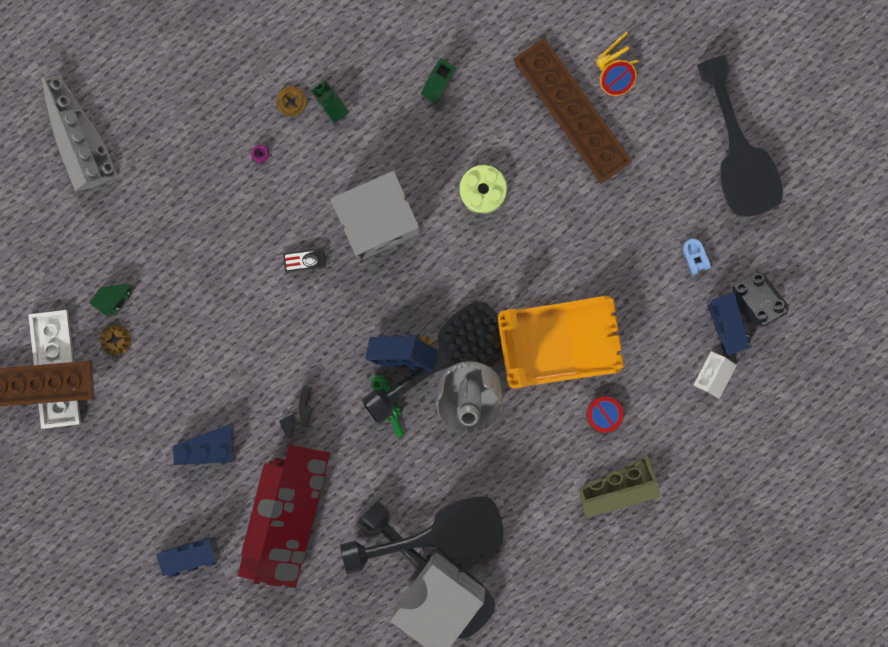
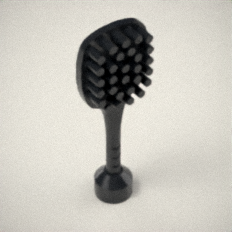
M722 55L699 63L697 68L701 80L714 86L728 132L729 152L720 165V182L725 200L730 210L739 217H749L765 213L778 206L783 198V188L777 167L767 151L749 144L739 127L724 82L731 71L727 56Z
M484 302L469 304L446 321L438 333L439 345L433 372L421 367L389 392L372 391L361 399L366 410L379 425L392 416L393 402L430 375L461 362L471 361L484 364L502 350L498 314L488 304Z
M476 496L461 499L443 507L437 512L433 524L415 535L367 548L355 540L339 545L345 571L349 575L362 571L368 559L413 548L436 547L451 558H471L484 555L497 549L502 544L503 524L495 502L485 496Z
M379 500L357 521L367 533L381 532L390 542L403 539L388 524L389 510ZM414 548L400 551L413 564L419 574L429 562ZM457 567L460 573H465L485 588L483 605L458 637L465 639L478 632L488 622L495 610V600L489 590L475 576Z

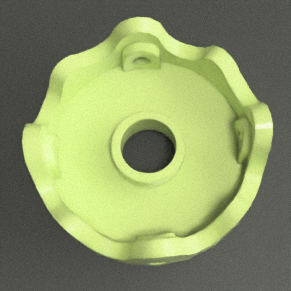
M478 165L472 167L461 179L459 187L460 197L465 206L472 212L491 213L498 209L506 198L507 183L505 177L492 166ZM480 184H486L489 187V191L486 194L479 193L478 186Z

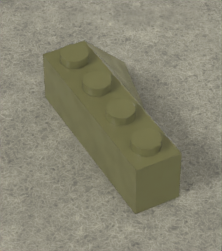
M647 455L641 457L642 461L631 462L626 465L625 469L619 472L615 470L609 473L607 478L603 480L599 478L578 489L586 518L660 497L658 482Z

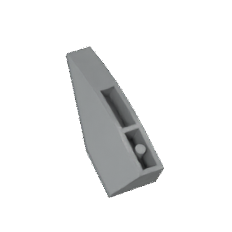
M61 76L43 77L42 82L50 122L61 157L75 191L90 189L118 177L104 141Z

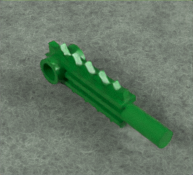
M376 373L375 377L370 379L372 382L370 387L375 391L387 393L392 388V386L387 384L389 379H386L384 374L378 375ZM396 400L393 402L392 416L387 421L391 420L395 433L399 438L405 434L398 420L402 413L399 411L401 408L396 406L398 402Z

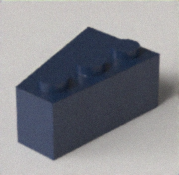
M735 293L706 301L725 356L750 348V337L745 332L744 320L740 314Z
M410 334L408 337L393 335V337L378 335V337H370L365 359L380 366L399 368V365H410L409 368L416 370V367L419 366L433 372L438 350L420 340V337Z
M233 423L173 445L174 465L234 462Z
M215 536L156 554L162 576L168 575L169 578L180 575V572L184 570L191 572L199 569V566L206 565L208 567L215 565L217 560L221 558Z

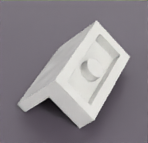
M711 351L694 386L719 399L736 368V364L726 357Z

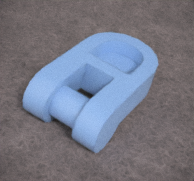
M697 239L686 241L683 245V253L691 274L695 275L702 269H710L711 266L701 242ZM700 257L701 262L695 264L694 258Z

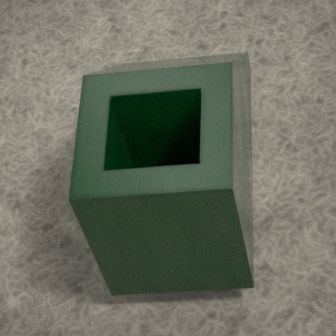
M440 58L429 75L421 95L437 104L455 76L457 68Z
M326 80L310 90L334 124L349 114L340 97Z
M126 283L100 287L89 304L107 317L116 316L122 308L120 306L122 303L120 299L123 298L127 301L133 293L130 290L133 286Z

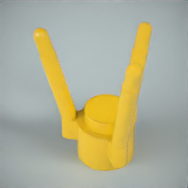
M625 32L606 51L598 55V59L595 62L600 67L601 72L607 64L614 61L613 59L629 50V46H626L612 56L610 54L607 55L628 35V32ZM639 60L630 61V63L634 65L639 63Z

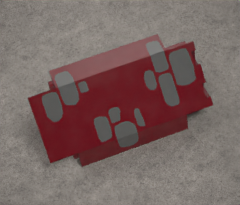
M289 444L285 460L274 457L272 460L270 459L264 463L240 555L242 559L238 577L254 580V584L262 582L271 586L297 587L331 452Z

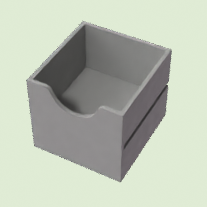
M394 170L330 199L344 227L354 254L359 261L420 234L417 221L408 201H406Z
M436 552L395 606L390 622L424 647H451L483 605L485 588L465 573H460L457 567Z

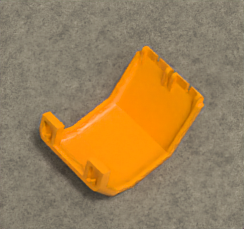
M607 295L560 304L501 311L498 315V323L508 385L514 389L621 372L622 368L625 367L623 354H619L622 347L620 335H616L619 328L617 316L613 315V312H616L614 298L611 299Z

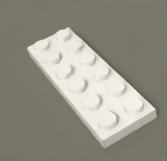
M68 310L28 314L34 365L74 362ZM79 401L38 404L41 429L81 424Z

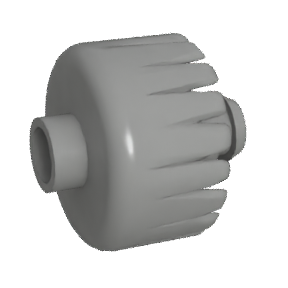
M469 361L457 363L449 367L442 374L438 382L436 407L443 423L447 424L448 420L449 428L456 429L457 425V429L460 432H464L466 427L467 432L474 433L476 426L477 431H484L486 425L490 428L500 418L503 404V386L498 374L493 369L482 363Z

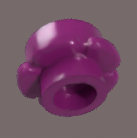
M265 145L254 146L251 152L252 159L256 160L257 163H264L270 157L269 149Z

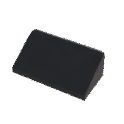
M296 413L279 420L288 438L294 436Z

